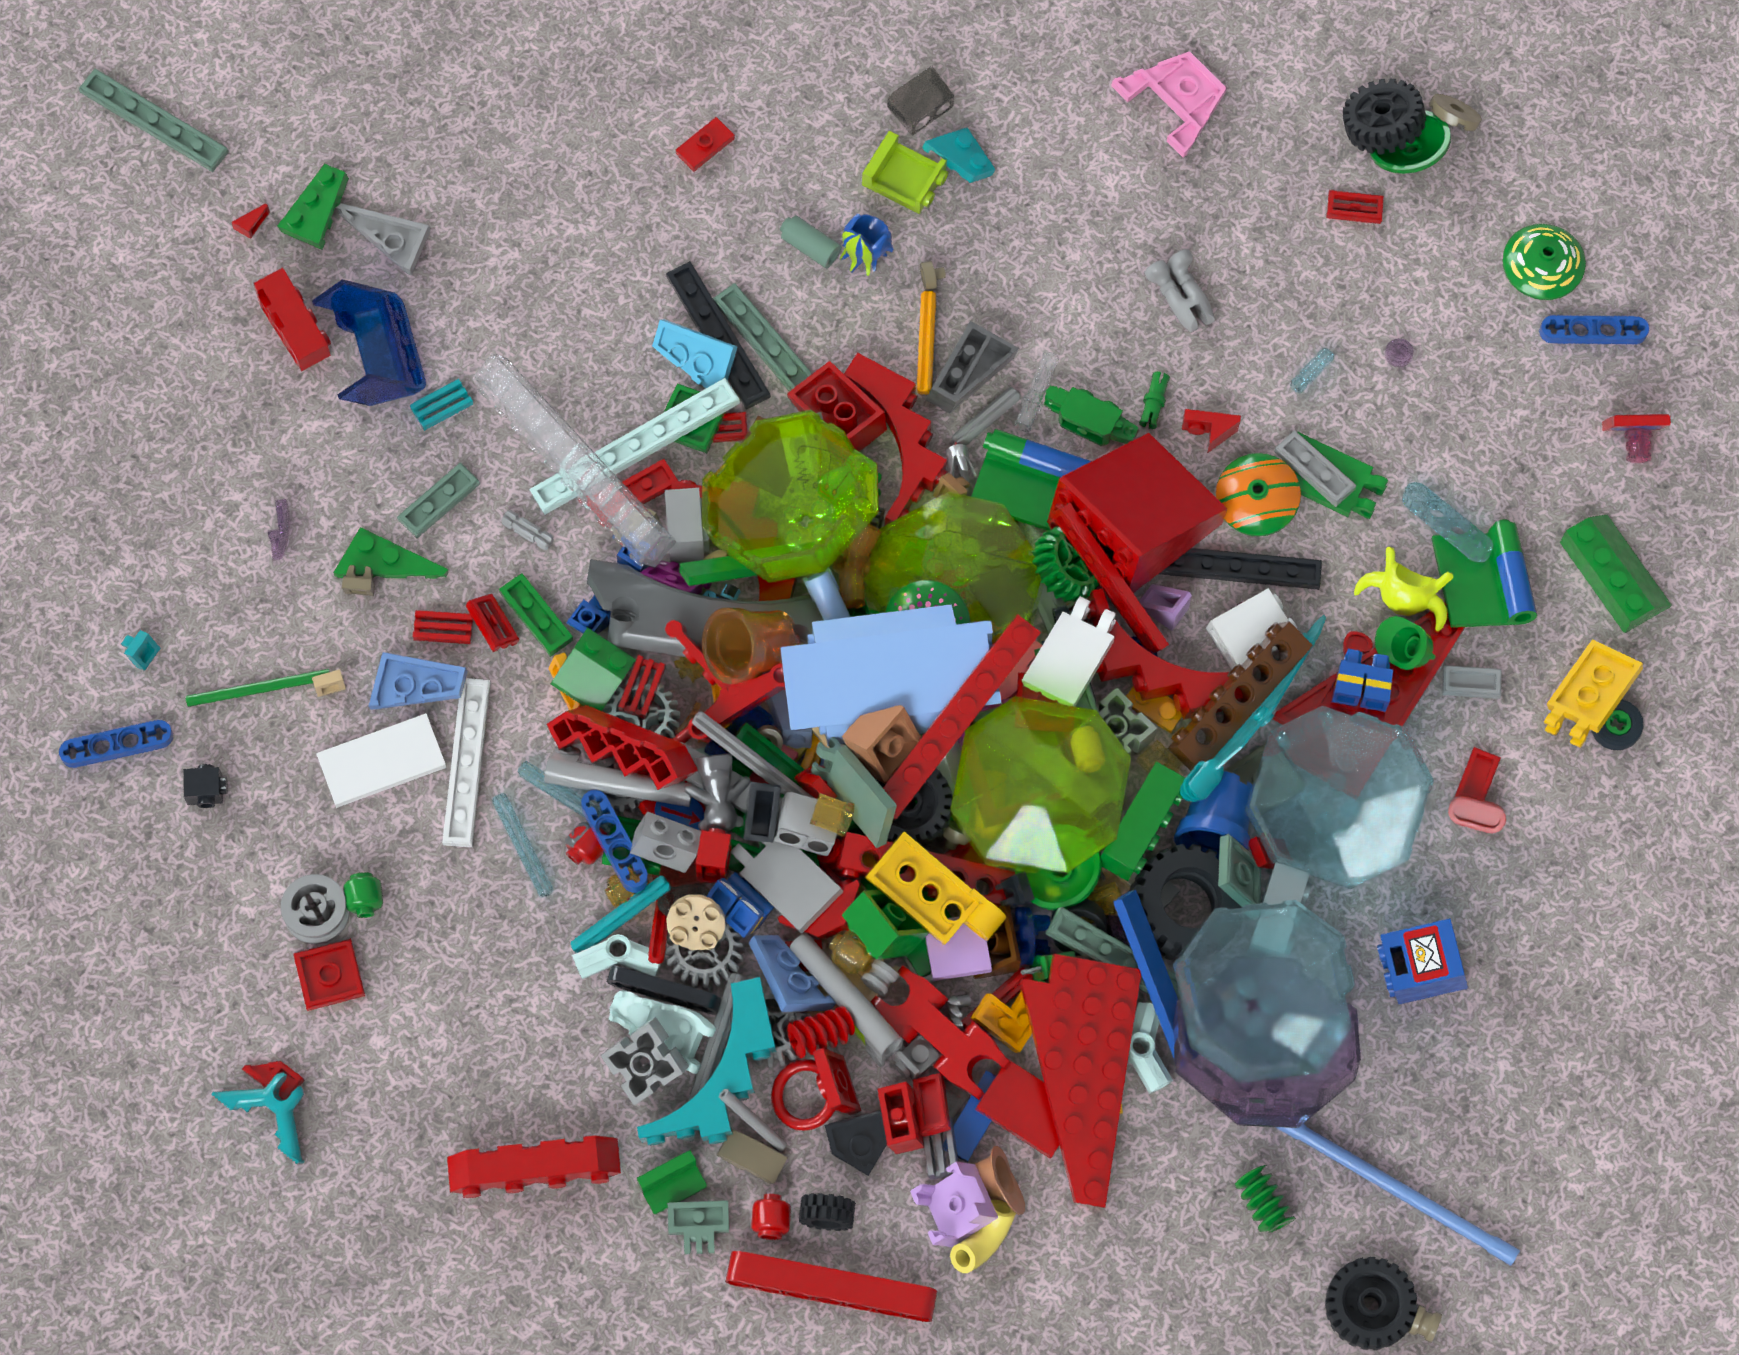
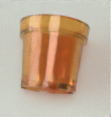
M743 608L718 609L708 618L703 630L702 650L706 664L717 679L727 684L744 682L754 678L759 673L770 671L775 665L782 664L780 647L800 645L799 634H795L792 627L795 623L787 613L781 610L748 611Z

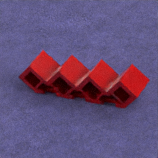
M588 705L565 711L546 724L559 750L582 743L591 763L614 756L624 777L647 769L657 790L678 784L698 771L685 744Z
M597 1135L584 1136L583 1141L565 1142V1139L540 1141V1145L529 1147L522 1146V1143L497 1146V1150L480 1152L479 1148L467 1149L447 1157L450 1192L463 1194V1198L479 1197L482 1191L490 1188L505 1189L506 1193H519L524 1191L525 1186L534 1183L548 1184V1187L551 1189L563 1188L567 1186L566 1182L577 1178L591 1179L593 1184H602L609 1182V1177L621 1173L618 1138Z

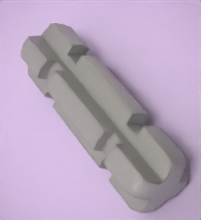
M508 510L503 515L502 524L509 529L514 528V532L532 543L536 542L537 546L543 550H547L552 545L553 536L546 531L541 532V528L523 517L519 518L518 514L512 510Z

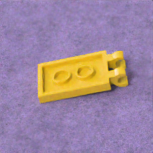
M1592 639L1547 702V707L1551 712L1544 720V723L1547 724L1545 731L1555 736L1559 732L1565 718L1574 721L1576 724L1569 733L1572 736L1570 743L1581 748L1590 730L1596 733L1601 730L1643 670V663Z

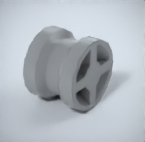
M875 959L871 965L872 969L869 973H864L861 980L869 989L881 996H885L888 992V986L891 982H896L899 975L888 964Z

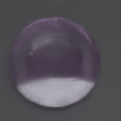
M1394 339L1386 346L1385 359L1394 367H1404L1412 360L1413 347L1405 339Z

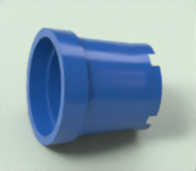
M1224 771L1221 782L1206 799L1190 802L1186 816L1179 821L1174 834L1175 844H1184L1185 848H1189L1192 844L1200 845L1202 852H1206L1208 849L1217 852L1215 858L1219 860L1220 837L1230 834L1249 851L1250 836L1248 830L1256 793L1253 784L1247 781V785L1239 781V775Z

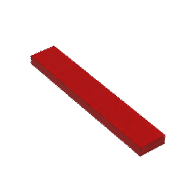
M1071 503L1051 513L1056 523L1143 647L1152 654L1167 647L1169 643Z

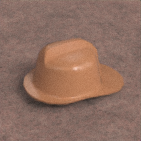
M994 1146L991 1150V1156L975 1163L979 1175L991 1200L1006 1201L1013 1212L1022 1215L1025 1212V1201L1019 1185L1011 1172L1005 1153L999 1146Z

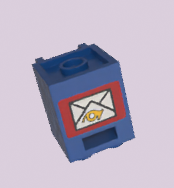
M1451 918L1380 935L1382 944L1377 945L1383 969H1389V972L1384 973L1390 998L1396 996L1398 1004L1468 989ZM1403 951L1407 974L1397 975L1392 953Z

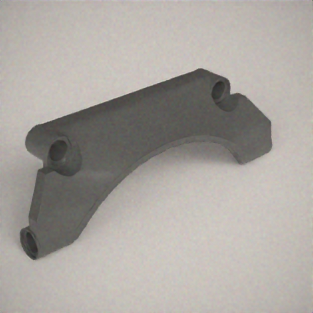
M590 560L587 585L592 589L602 609L611 611L607 641L618 648H632L686 657L682 653L686 648L677 639L668 636L665 631L666 624L671 620H676L685 625L687 629L686 634L711 661L771 671L775 665L782 664L780 647L808 644L807 635L813 634L812 622L824 621L810 594L773 601H739L713 598L667 586L625 564Z

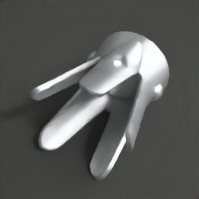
M955 442V445L946 449V456L949 460L948 473L954 477L955 465H957L961 477L963 476L969 482L967 463L973 475H977L968 458V447Z

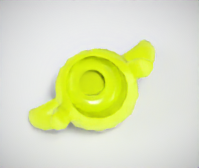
M1387 547L1385 572L1374 571L1366 573L1357 582L1354 595L1357 596L1364 589L1373 586L1380 588L1382 601L1396 614L1411 616L1429 609L1435 615V630L1438 632L1446 623L1447 608L1443 600L1436 593L1451 581L1454 576L1452 573L1447 572L1440 578L1435 579L1413 572L1395 561L1394 548Z

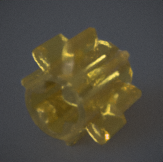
M680 656V660L674 661L675 667L680 669L678 674L681 679L687 676L694 683L695 679L705 678L701 674L704 668L698 662L693 665L686 657Z

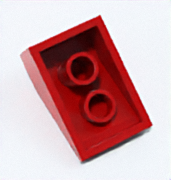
M828 361L787 393V397L802 416L822 412L826 435L829 438V448L834 454H839L840 456L838 457L844 463L849 460L847 457H850L853 453H859L887 431L885 412L831 361Z

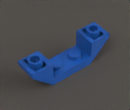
M632 533L618 552L617 563L628 565L638 572H642L649 567L657 548ZM594 594L589 603L583 599L568 619L567 624L581 633H584L588 627L599 634L609 627L611 611L602 609Z

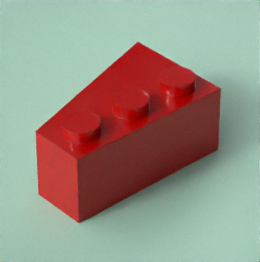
M283 267L253 283L261 309L301 372L331 356L328 348L331 345V341L324 330L320 331L316 325L318 321L310 308H306L300 291L296 286H293Z

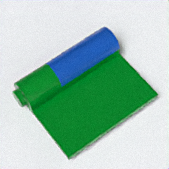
M995 429L993 433L988 432L983 448L987 449V453L969 504L1048 531L1050 527L1047 520L1059 479L1091 461Z
M1502 519L1496 521L1487 533L1433 535L1431 537L1439 576L1441 577L1447 572L1452 573L1454 576L1451 581L1442 587L1451 628L1521 625L1537 618V610L1516 523Z

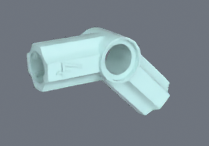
M619 934L612 935L608 940L572 955L582 980L615 965H622L640 973L656 977L661 965L649 962V947L628 940L627 937ZM615 943H622L627 950L624 955L616 957L610 953L611 946Z
M1138 1002L1128 1062L1134 1066L1148 1093L1151 1094L1170 1084L1173 1079L1155 1050L1154 1041L1159 1026V1019L1152 1003ZM1133 1043L1141 1044L1145 1049V1054L1137 1053L1133 1049Z

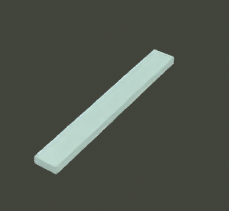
M724 378L529 490L543 514L546 515L740 404V400L727 379Z

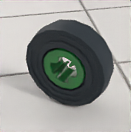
M1622 699L1598 733L1592 730L1591 732L1595 740L1603 747L1610 750H1625L1632 747L1640 739L1644 728L1643 717L1637 707L1631 702ZM1614 719H1617L1618 723L1624 724L1620 730L1616 726L1611 727Z

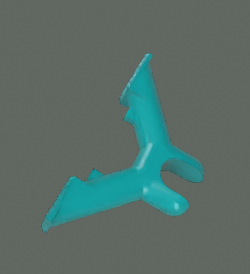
M276 1074L267 1087L263 1089L212 1092V1096H215V1099H218L229 1110L242 1108L249 1112L252 1107L266 1106L276 1115L278 1130L274 1135L280 1139V1144L277 1146L278 1150L286 1154L289 1159H292V1162L295 1161V1164L305 1162L301 1156L293 1112L302 1099L304 1091L301 1086H298L289 1098L282 1100L279 1096V1089L286 1080L287 1074Z

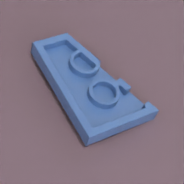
M383 652L368 707L374 710L461 698L468 671L465 667Z
M754 935L749 945L781 1012L827 1011L833 1009L836 1002L830 995L825 997L817 988L819 982L814 976L808 977L798 966L800 960L779 935Z

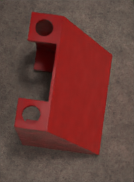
M1147 433L1062 476L1058 481L1047 523L1050 529L1059 527L1051 513L1071 503L1085 525L1089 526L1097 534L1100 542L1108 545L1114 551L1112 563L1131 591L1135 593L1222 525L1227 508L1150 433Z

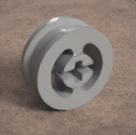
M310 874L298 878L288 886L281 900V914L289 931L297 939L308 944H322L333 940L344 930L349 919V911L346 909V899L342 888L333 879L324 875ZM307 894L311 895L325 923L320 925L317 916L311 910L305 898ZM300 901V908L299 910L295 911L296 906ZM332 908H335L333 915L329 919L330 910Z

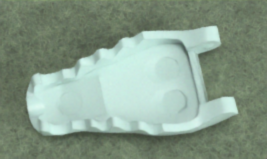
M626 990L619 991L614 996L610 1006L609 1020L619 1023L628 1029V1034L631 1035L638 1028L656 1017L669 1036L664 1041L668 1049L672 1050L676 1047L689 1065L687 1071L697 1074L701 1063L694 1056L703 1035L713 1037L716 1031L715 1026L702 1015L688 1008L642 998Z

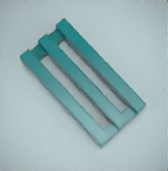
M457 379L410 404V408L425 431L472 406L473 400L468 395L465 387L462 386L460 379ZM458 390L457 392L445 397L446 395ZM463 397L464 400L424 420L425 416Z

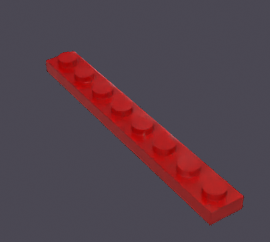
M1016 614L882 787L897 805L894 819H897L1040 635L1041 632L1019 614Z

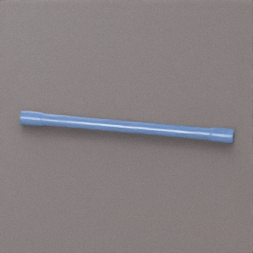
M1284 1111L1281 1112L1275 1122V1128L1296 1140L1306 1143L1486 1249L1488 1253L1511 1266L1519 1254V1249L1496 1236L1490 1235L1333 1143Z

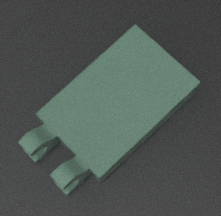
M835 737L830 738L829 748L825 747L822 742H819L816 753L820 758L825 759L823 764L825 768L820 767L817 762H813L811 773L820 776L828 782L827 785L837 795L835 799L876 848L885 845L896 811V803L847 745L841 747Z

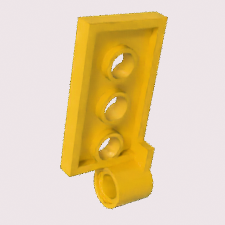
M902 832L865 877L943 945L950 940L963 923L982 939L988 941L1007 918L997 906L988 901L978 891L966 885L906 832ZM904 865L911 866L915 871V877L911 882H905L900 878L899 871ZM925 885H933L937 889V898L934 901H927L923 898L922 889ZM948 904H954L960 910V916L956 921L949 920L945 916L944 912Z

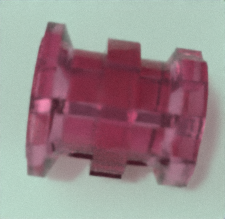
M1642 428L1625 431L1624 437L1628 439L1626 442V450L1629 451L1626 454L1628 462L1645 463L1651 461L1652 455L1649 453L1651 441L1648 439L1653 436L1652 431Z

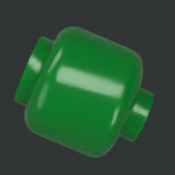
M369 872L351 875L349 877L350 880L345 882L343 887L346 909L351 913L357 914L358 918L374 916V911L379 910L383 906L381 881L373 877V874Z

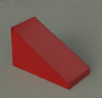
M263 204L232 221L233 229L251 239L269 215L268 205Z

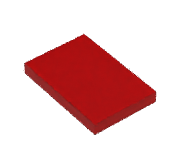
M1009 1060L1012 1064L1007 1070L1004 1068L1000 1069L975 1110L1051 1159L1059 1147V1141L1045 1084Z

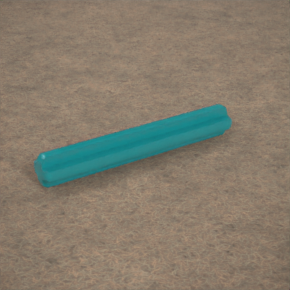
M664 876L657 877L645 889L630 897L628 902L626 900L571 941L572 950L578 953L597 945L671 889L667 879Z

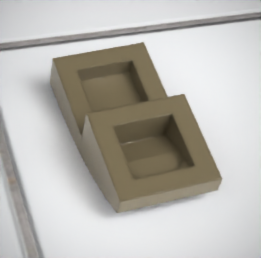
M732 1129L733 1135L726 1136L727 1141L722 1143L717 1156L740 1170H746L763 1181L774 1184L787 1157L763 1143Z

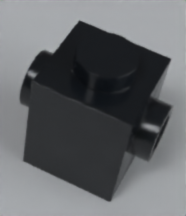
M202 764L197 766V768L183 769L184 799L187 805H197L199 808L207 809L215 807V804H223V794H228L227 777L222 776L219 767L211 764Z

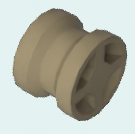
M1419 1305L1408 1333L1413 1336L1417 1334L1422 1335L1426 1341L1432 1342L1439 1327L1442 1314L1438 1312L1430 1313L1426 1311L1424 1306Z

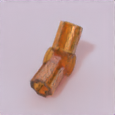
M864 521L858 522L855 528L856 531L853 532L854 535L850 538L851 541L848 542L845 549L833 557L832 561L834 572L839 574L840 595L847 609L860 608L865 605L864 578L870 570L869 556L882 533L877 527Z

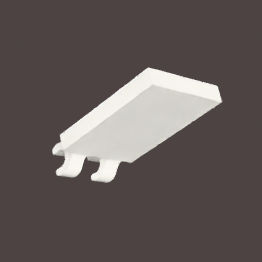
M1081 596L1078 598L1071 615L1062 612L1022 679L1024 687L1037 693L1041 692L1043 696L1053 701L1057 700L1058 703L1073 709L1076 707L1114 642V636L1109 634L1116 622L1114 620L1116 613L1108 609L1104 610L1097 627L1084 622L1090 611L1088 607L1090 601Z

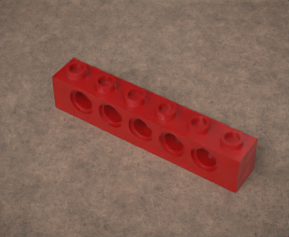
M846 832L841 839V847L835 870L842 871V876L850 879H859V876L866 877L872 868L866 867L863 864L862 855L865 853L873 855L877 863L893 842L887 841L885 845L876 848L867 836ZM928 851L971 889L977 891L976 883L979 880L986 882L989 886V892L987 895L982 896L995 906L1000 907V902L1006 899L1003 889L996 891L995 886L1001 880L1015 875V872ZM904 865L903 874H899L900 878L905 882H911L915 877L914 869L911 866ZM925 885L922 891L928 892V897L937 898V889L933 885Z

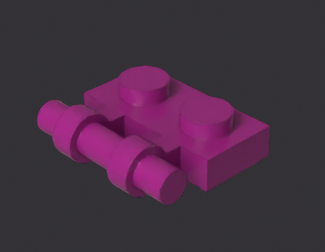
M661 560L659 564L653 563L640 572L657 582L694 594H700L702 588L708 590L712 583L689 586L680 574V563L674 561L669 563Z

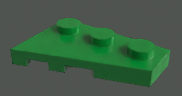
M324 163L277 225L279 230L288 236L323 250L325 233L327 229H331L333 223L331 217L335 207L339 206L349 180L347 174Z

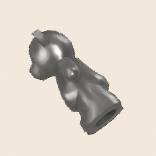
M732 754L696 757L695 762L702 778L704 790L693 784H685L684 791L694 799L707 804L704 819L698 824L699 830L707 831L710 828H718L728 832L734 827L742 826L744 820L736 814L731 802L749 786L750 778L747 776L742 777L730 787Z

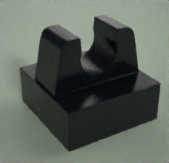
M1026 871L1001 880L995 886L996 891L1001 889L1004 891L1006 899L1000 902L1003 907L1010 906L1011 909L1035 900Z

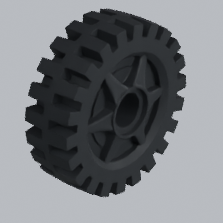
M1390 78L1388 83L1385 82V79H1379V84L1375 85L1374 81L1368 83V88L1362 85L1358 88V93L1353 92L1350 95V99L1346 100L1342 111L1348 139L1351 140L1354 146H1358L1359 150L1364 151L1366 149L1367 153L1371 154L1374 153L1375 149H1377L1378 154H1384L1385 149H1389V153L1396 152L1395 147L1397 146L1402 150L1406 148L1405 142L1409 144L1415 142V137L1419 138L1422 134L1421 129L1424 130L1426 113L1422 96L1418 89H1415L1414 85L1411 83L1407 85L1404 80H1400L1397 84L1396 79Z
M937 768L912 798L917 801V805L913 809H904L897 819L893 818L887 839L888 842L894 843L902 832H906L918 844L924 847L926 843L931 844L935 842V838H940L944 834V829L948 828L953 815V795L948 781ZM876 780L881 787L884 786V783Z
M1376 1257L1358 1258L1341 1268L1331 1280L1325 1300L1327 1319L1330 1320L1333 1331L1339 1334L1338 1337L1343 1341H1348L1349 1345L1361 1347L1363 1350L1387 1348L1403 1338L1413 1324L1418 1306L1416 1305L1417 1293L1414 1292V1284L1408 1280L1407 1273L1398 1269L1399 1266L1395 1263L1390 1264L1387 1259L1381 1258L1379 1260ZM1364 1298H1374L1378 1302V1309L1369 1310L1366 1308Z

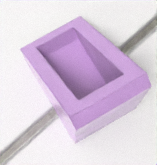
M1152 584L1139 602L1149 616L1172 631L1188 611L1192 595L1188 591Z

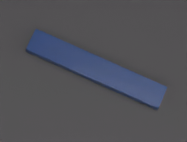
M1128 891L1113 901L1174 1061L1177 1067L1184 1066L1200 1054L1137 891Z

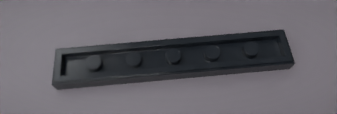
M691 261L667 272L666 277L698 331L737 346L728 381L745 409L747 410L771 398L770 392Z
M1191 548L1161 571L1159 575L1319 590L1322 560Z

